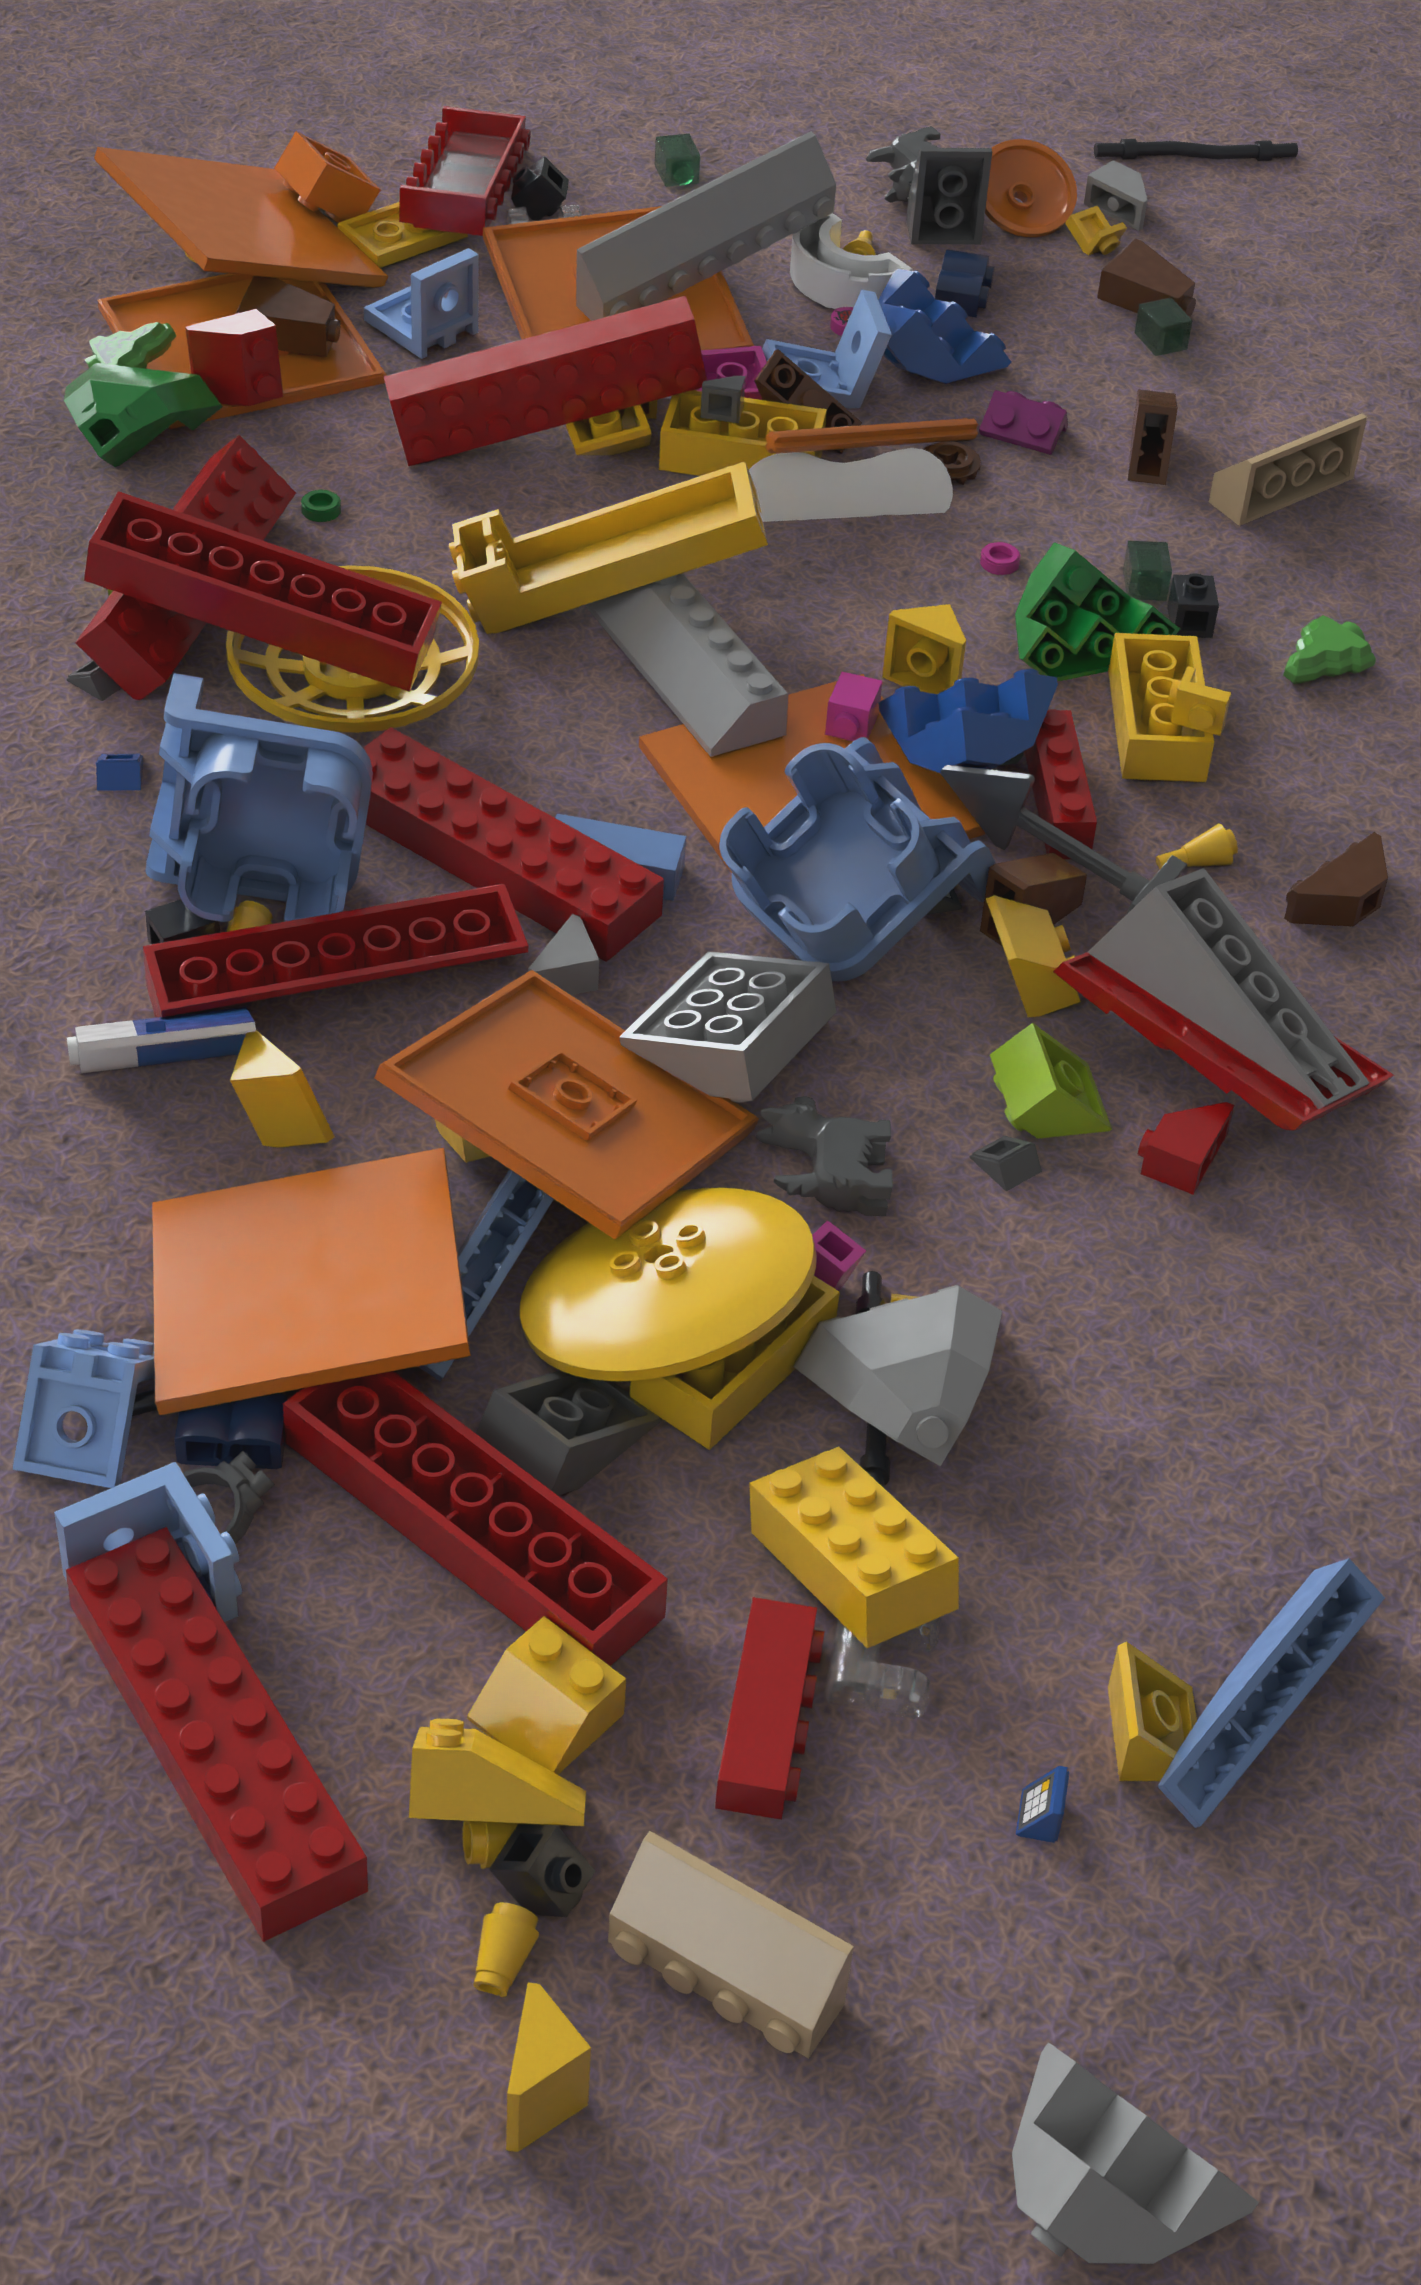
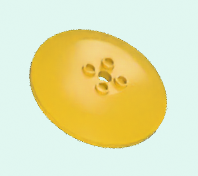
M698 1188L677 1191L617 1239H613L591 1223H588L554 1247L532 1272L523 1290L519 1306L522 1328L530 1347L542 1360L560 1371L574 1376L603 1381H637L667 1377L691 1371L744 1349L774 1329L793 1311L813 1280L817 1260L815 1243L809 1226L803 1217L791 1206L772 1196L736 1188Z

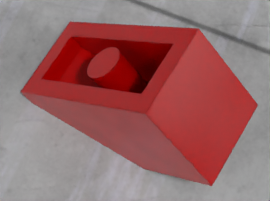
M1222 1102L1164 1114L1155 1131L1147 1129L1140 1142L1137 1154L1144 1158L1140 1174L1194 1195L1228 1135L1235 1105Z

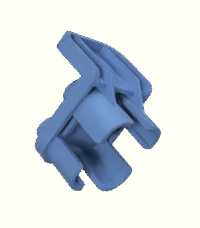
M174 673L164 709L163 718L166 725L160 744L159 755L165 762L162 784L150 827L149 836L152 838L146 861L145 872L147 876L159 882L178 885V892L184 905L197 916L213 921L227 922L232 920L237 894L287 902L284 922L343 912L346 894L353 887L358 875L372 785V765L364 748L357 741L340 732L201 710L204 678Z
M866 737L856 739L845 749L832 743H819L799 752L785 768V774L796 791L797 796L765 827H763L758 817L748 807L742 808L727 822L720 836L719 847L721 856L732 872L734 892L747 912L797 960L829 963L832 981L851 980L867 972L957 884L972 897L983 902L989 867L996 863L989 848L979 840L970 842L958 819L955 817L930 819L921 810L900 767L894 762L883 763L875 745Z

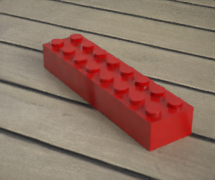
M686 296L384 376L408 466H413L702 388L703 381H707L695 319Z
M238 435L210 457L173 510L264 541L296 492L254 448ZM113 591L75 643L130 697L140 701L168 680L207 622L187 617L169 609Z
M120 491L117 492L89 541L84 581L409 692L433 641L442 604L441 601Z
M392 727L363 747L369 756L373 772L366 818L367 826L476 888L505 884L516 911L556 934L572 914L580 916L598 958L605 962L610 960L662 916L663 877Z
M394 1371L302 1388L283 1403L285 1443L523 1630L527 1631L545 1616L611 1666L665 1618L668 1578Z
M162 1528L66 1569L70 1604L262 1941L265 1942L368 1892L367 1856L168 1528Z

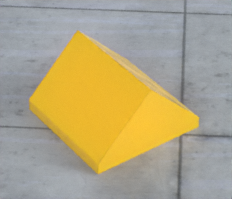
M950 604L893 610L889 614L882 678L901 686H916L920 688L921 692L939 694L954 686V682L962 678L966 638Z
M257 1030L255 1032H247L230 1082L262 1145L279 1148L327 1143L335 1136L301 1067Z
M1126 1641L1117 1647L1108 1685L1119 1781H1161L1180 1746L1197 1722L1193 1689L1189 1684Z
M528 1982L508 2085L507 2151H521L588 2106L591 2047L544 1988L537 1983Z

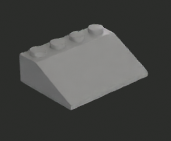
M708 951L619 1037L621 1046L709 1096L730 1098L733 1102L740 1103L753 1101L837 1012L829 963Z

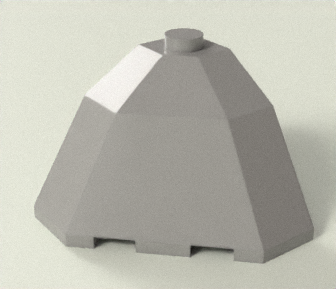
M959 1285L939 1289L936 1293L910 1300L906 1298L869 1308V1311L820 1321L793 1366L845 1408L895 1441L941 1466L966 1425L990 1370L1002 1310Z
M1049 2042L1040 2055L1012 2151L1017 2206L1037 2223L1030 2234L1059 2257H1062L1065 2251L1070 2248L1088 2263L1154 2264L1254 2211L1259 2202L1183 2145L1147 2115L1113 2092L1073 2059Z

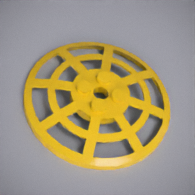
M348 565L339 567L441 601L440 613L453 624L464 642L463 647L440 653L439 647L433 638L426 654L427 656L420 670L428 669L427 674L415 690H410L409 692L303 656V661L279 658L283 648L270 644L267 647L266 655L241 650V644L245 635L233 631L227 632L226 656L229 671L236 685L251 701L263 710L283 720L305 727L335 732L383 731L390 727L406 726L428 718L446 708L464 692L472 681L478 666L479 638L476 625L468 611L452 595L420 577L397 570L373 566ZM466 660L465 670L455 684L438 697L427 695L436 684L442 666ZM240 663L266 669V674L272 686L283 697L271 699L255 688L242 674ZM279 672L304 674L310 686L294 692L283 681ZM383 694L399 700L385 706L364 709L363 700L375 698ZM327 695L336 699L346 700L347 710L325 707L311 701ZM410 705L418 706L404 712L391 714L399 710L405 709ZM300 707V708H302V709H304V710H307V711H310V712H313V713H316V714H319V715L309 714V713H306V712H303V711H300V710H297V709H294V708Z

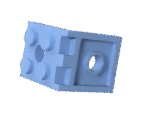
M467 248L412 273L410 287L365 306L364 321L421 359L427 357V348L435 344H439L443 348L455 344L456 335L465 330L472 335L478 333L479 254Z
M861 289L835 352L766 339L762 350L766 361H768L773 352L779 349L845 408L852 409L861 407L892 334L876 293Z
M75 1329L73 1334L59 1333L56 1340L34 1344L13 1470L107 1488L118 1486L122 1478L137 1384L155 1378L154 1343L136 1339H123V1343H104V1334ZM70 1411L78 1412L86 1419L87 1433L81 1441L70 1439L63 1430V1420Z
M176 1462L54 1512L63 1575L66 1580V1569L167 1527L223 1621L226 1622L238 1617L236 1596L242 1594L241 1584L234 1570V1564L239 1562L238 1550L227 1531L219 1533L214 1524L215 1515L208 1498L204 1493L195 1494Z

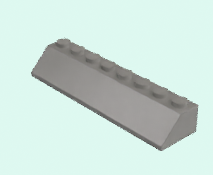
M810 131L577 249L576 306L593 321L660 303L832 214L835 205L836 182L816 135Z
M683 573L585 605L710 757L786 736L788 693Z

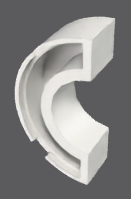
M832 213L826 218L806 226L792 236L790 275L795 286L804 295L827 308L854 307L861 289L875 292L879 299L892 274L897 269L912 271L911 267L889 252L879 255H859L839 248L842 219Z

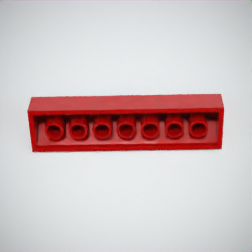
M505 884L143 946L146 986L155 1018L529 952V945Z

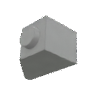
M1114 160L1090 173L1087 177L1084 204L1090 207L1098 205L1102 213L1120 222H1124V224L1138 231L1143 229L1148 199L1141 173Z

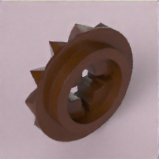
M952 441L938 442L923 449L941 460L947 468L951 481L956 480L964 485L966 479H975L977 472L980 471L981 459L977 452L961 443Z

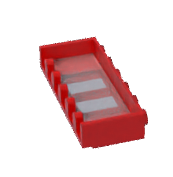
M443 106L442 122L436 123L435 136H429L428 149H422L421 163L415 162L413 177L408 176L406 185L400 186L399 222L413 224L415 228L483 236V228L489 227L492 220H496L498 206L503 205L504 193L510 190L511 178H514L518 165L523 162L524 151L529 150L531 131L530 129H525L526 116Z

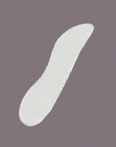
M917 448L891 451L873 458L847 463L831 462L803 452L779 453L763 458L749 469L758 493L761 508L760 515L763 522L945 513L950 508L953 497L952 482L947 468L933 454Z

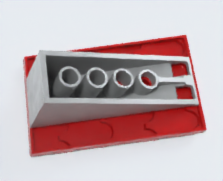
M1204 868L1156 886L1087 953L1062 962L1053 971V973L1104 1013L1114 1012L1154 1045L1173 1051L1226 1094L1232 1090L1271 1122L1285 1130L1295 1131L1301 1129L1304 1125L1324 1117L1329 1112L1347 1105L1352 1100L1369 1094L1394 1076L1388 1070L1333 1036Z

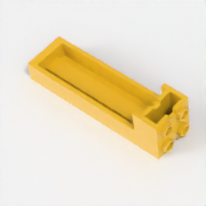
M742 462L512 538L499 509L452 524L454 542L449 543L452 559L458 568L452 571L455 586L459 594H467L469 598L467 599V605L474 623L480 621L486 634H492L522 626L767 546L768 542L764 523L760 515L761 508L758 493L746 462Z

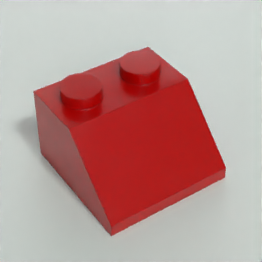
M257 309L185 327L191 374L200 375L221 404L252 406L283 397L276 325Z

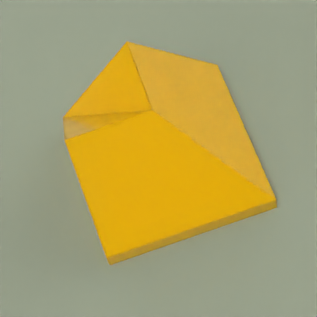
M641 404L565 424L576 455H614L650 445L651 429Z

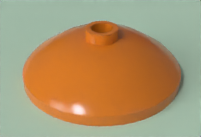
M1013 139L993 146L985 208L986 216L1001 229L1022 237H1042L1059 230L1073 213L1077 201L1076 181L1067 163L1054 150L1036 141Z

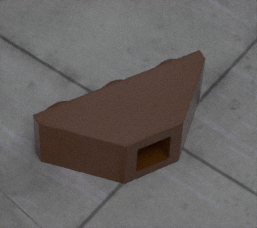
M779 349L773 352L754 380L762 400L827 409L825 428L860 426L862 424L858 418ZM834 449V450L837 451V452H839V453H842L845 449Z
M1373 832L1359 843H1352L1343 854L1333 861L1324 862L1314 874L1305 880L1295 882L1286 895V902L1288 904L1284 919L1293 924L1353 927L1379 909L1388 880L1381 836Z

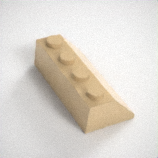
M1359 414L1215 472L1209 503L1237 525L1241 526L1354 479L1367 416Z
M651 1831L643 1839L609 1915L608 1942L612 1944L615 1952L622 1959L635 1965L644 1962L662 1973L664 1980L673 1989L684 1994L694 1991L711 2001L714 2009L723 2018L733 2023L745 2021L763 2032L765 2039L774 2048L784 2053H792L795 2050L809 2059L845 2005L854 1946Z

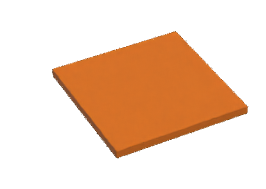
M97 147L94 156L96 162L204 271L372 288L385 286L388 275L319 209L316 212L312 211L298 201L300 195L292 192L282 184L284 178L275 169Z
M662 206L483 228V240L521 339L591 321L576 306L577 249ZM722 270L712 277L706 278L685 289L683 292L664 300L667 301L686 296L695 319L701 350L754 346Z
M228 273L102 298L98 300V309L113 334L119 331L132 332L146 324L155 322L161 324L169 323L176 337L171 342V347L162 356L149 362L146 369L191 374L185 327L237 314L240 303L254 276ZM277 278L334 303L335 319L340 320L341 323L339 340L337 343H332L327 357L278 350L283 388L282 398L252 406L221 404L223 407L206 421L384 384V376H387V374L325 283ZM177 420L169 426V429L185 425Z
M837 681L788 695L786 736L713 757L709 756L684 724L639 736V748L726 866L727 864L720 853V836L727 822L739 810L748 807L758 817L763 827H765L797 796L796 791L785 774V768L799 752L819 743H832L845 749L853 742L825 735L828 701ZM879 711L868 740L875 745L883 763L894 762L900 767L910 788H912V792L921 810L930 819L955 817L961 822L969 839L985 835L984 830L941 773L908 761Z
M533 970L525 973L381 1063L374 1079L613 1239L621 1236L745 1139L755 1129L759 1121L757 1116L729 1098L709 1096L621 1046L619 1037L625 1032L624 1029Z
M444 1147L152 1202L155 1404L159 1415L471 1356L448 1166Z

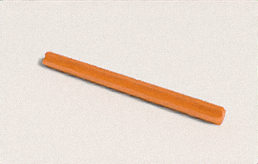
M974 418L771 431L765 437L767 442L765 448L769 453L779 454L975 439L978 435V423Z

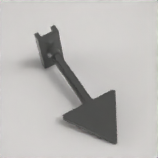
M945 765L940 770L941 775L996 847L1005 850L1010 844L1016 826H1019L1119 888L1121 895L1133 901L1127 914L1156 886L1178 878L1187 866L1185 862L1172 855L1151 881L1135 871L1129 873L1025 808V803L1035 781L1034 776L1031 774Z

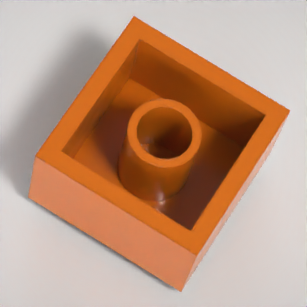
M295 131L274 167L284 178L282 184L292 192L300 195L298 201L315 212L318 208L325 210V214L338 223L367 213L381 191L350 157Z

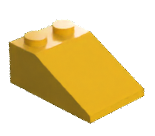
M433 1719L430 1720V1727H419L412 1747L409 1818L584 1826L586 1790L479 1730L464 1729V1722L461 1720Z

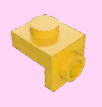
M1098 205L1070 215L1065 222L1082 251L1088 256L1101 251L1102 255L1114 251L1120 245L1119 239L1127 230L1124 222L1110 226Z
M1187 666L1182 680L1174 679L1169 692L1167 704L1174 705L1171 723L1221 736L1225 726L1231 692L1193 683L1196 668Z

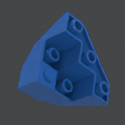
M897 269L892 274L878 301L892 334L883 356L899 369L942 383H950L1006 368L1010 365L1012 361L1004 352L1006 346L1003 341L993 333L987 334L974 331L966 321L968 318L967 313L956 302L952 301L950 303L936 300L928 290L930 287L929 282L920 272Z
M1024 669L1015 672L1013 678L998 686L979 683L977 678L958 679L954 682V686L939 694L921 692L920 688L916 686H904L894 691L895 694L878 702L881 715L910 763L940 773V770L945 765L991 770L1034 745L1058 683L1057 677L1040 675L1039 671L1035 669Z

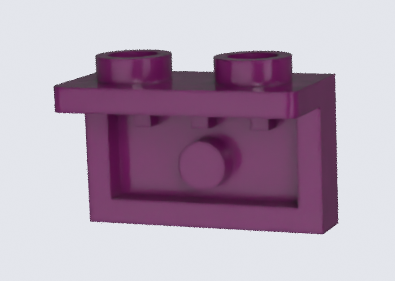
M995 390L979 428V433L986 437L1052 455L1061 431L1066 432L1068 428L1067 411L1051 401L1040 403L1029 400L1024 395L1015 391H1007L1005 393Z

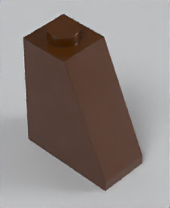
M1135 238L1101 270L1097 298L1168 326L1175 327L1183 318L1189 319L1195 309L1196 299L1193 298L1195 282L1143 241Z
M254 276L236 312L238 314L257 309L276 325L278 350L327 357L332 343H337L340 337L341 323L340 320L335 319L334 303L277 278Z
M1138 389L1132 426L1128 481L1166 485L1178 409L1176 394Z
M1055 853L995 863L989 867L980 932L1002 946L986 898L994 895L1048 910L1053 925L1082 905L1087 874Z

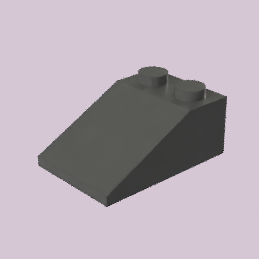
M920 148L909 191L906 218L911 244L981 245L992 148Z
M559 1370L495 1389L476 1434L560 1496L580 1489L658 1425L662 1418L631 1398L630 1393L614 1381L593 1380L574 1376Z

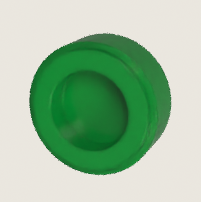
M319 489L310 491L301 499L302 514L305 518L315 522L334 520L341 513V499L337 494L329 490Z

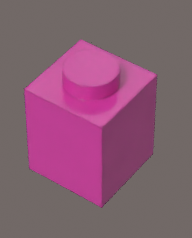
M842 671L828 701L825 735L855 741L861 737L868 739L879 715L878 702L881 700L882 680Z
M827 1220L812 1234L817 1254L814 1276L840 1291L866 1253V1250Z

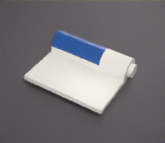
M241 1007L75 1027L76 1036L67 1037L70 1066L80 1065L82 1074L239 1055L245 1034L256 1031L255 1021L247 1008Z

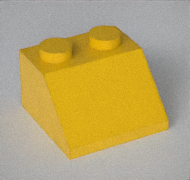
M995 895L986 898L1027 1016L1039 1017L1081 1002L1078 992L1053 973L1062 962L1075 957L1065 958L1064 953L1071 951V947L1063 925L1054 927L1048 910Z
M543 1616L505 1650L468 1713L467 1719L491 1738L559 1775L624 1715L626 1678Z

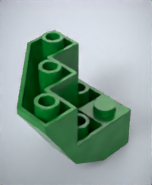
M95 363L66 387L64 402L80 431L98 456L114 467L126 462L175 421L178 420L191 430H195L223 407L200 375Z
M1056 542L1053 543L1031 573L1015 613L1019 659L1030 668L1038 670L1040 675L1057 677V682L1108 672L1115 633L1176 635L1180 630L1154 606L1130 597L1076 550Z

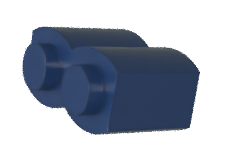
M947 249L938 277L935 299L950 303L954 301L965 310L968 317L977 318L979 308L986 309L989 289H991L995 267L988 266L989 256Z
M275 1393L179 1412L174 1439L177 1462L185 1465L218 1466L223 1460L229 1464L238 1454L244 1451L257 1465L255 1468H282L285 1449L283 1403L288 1400V1396L282 1393Z

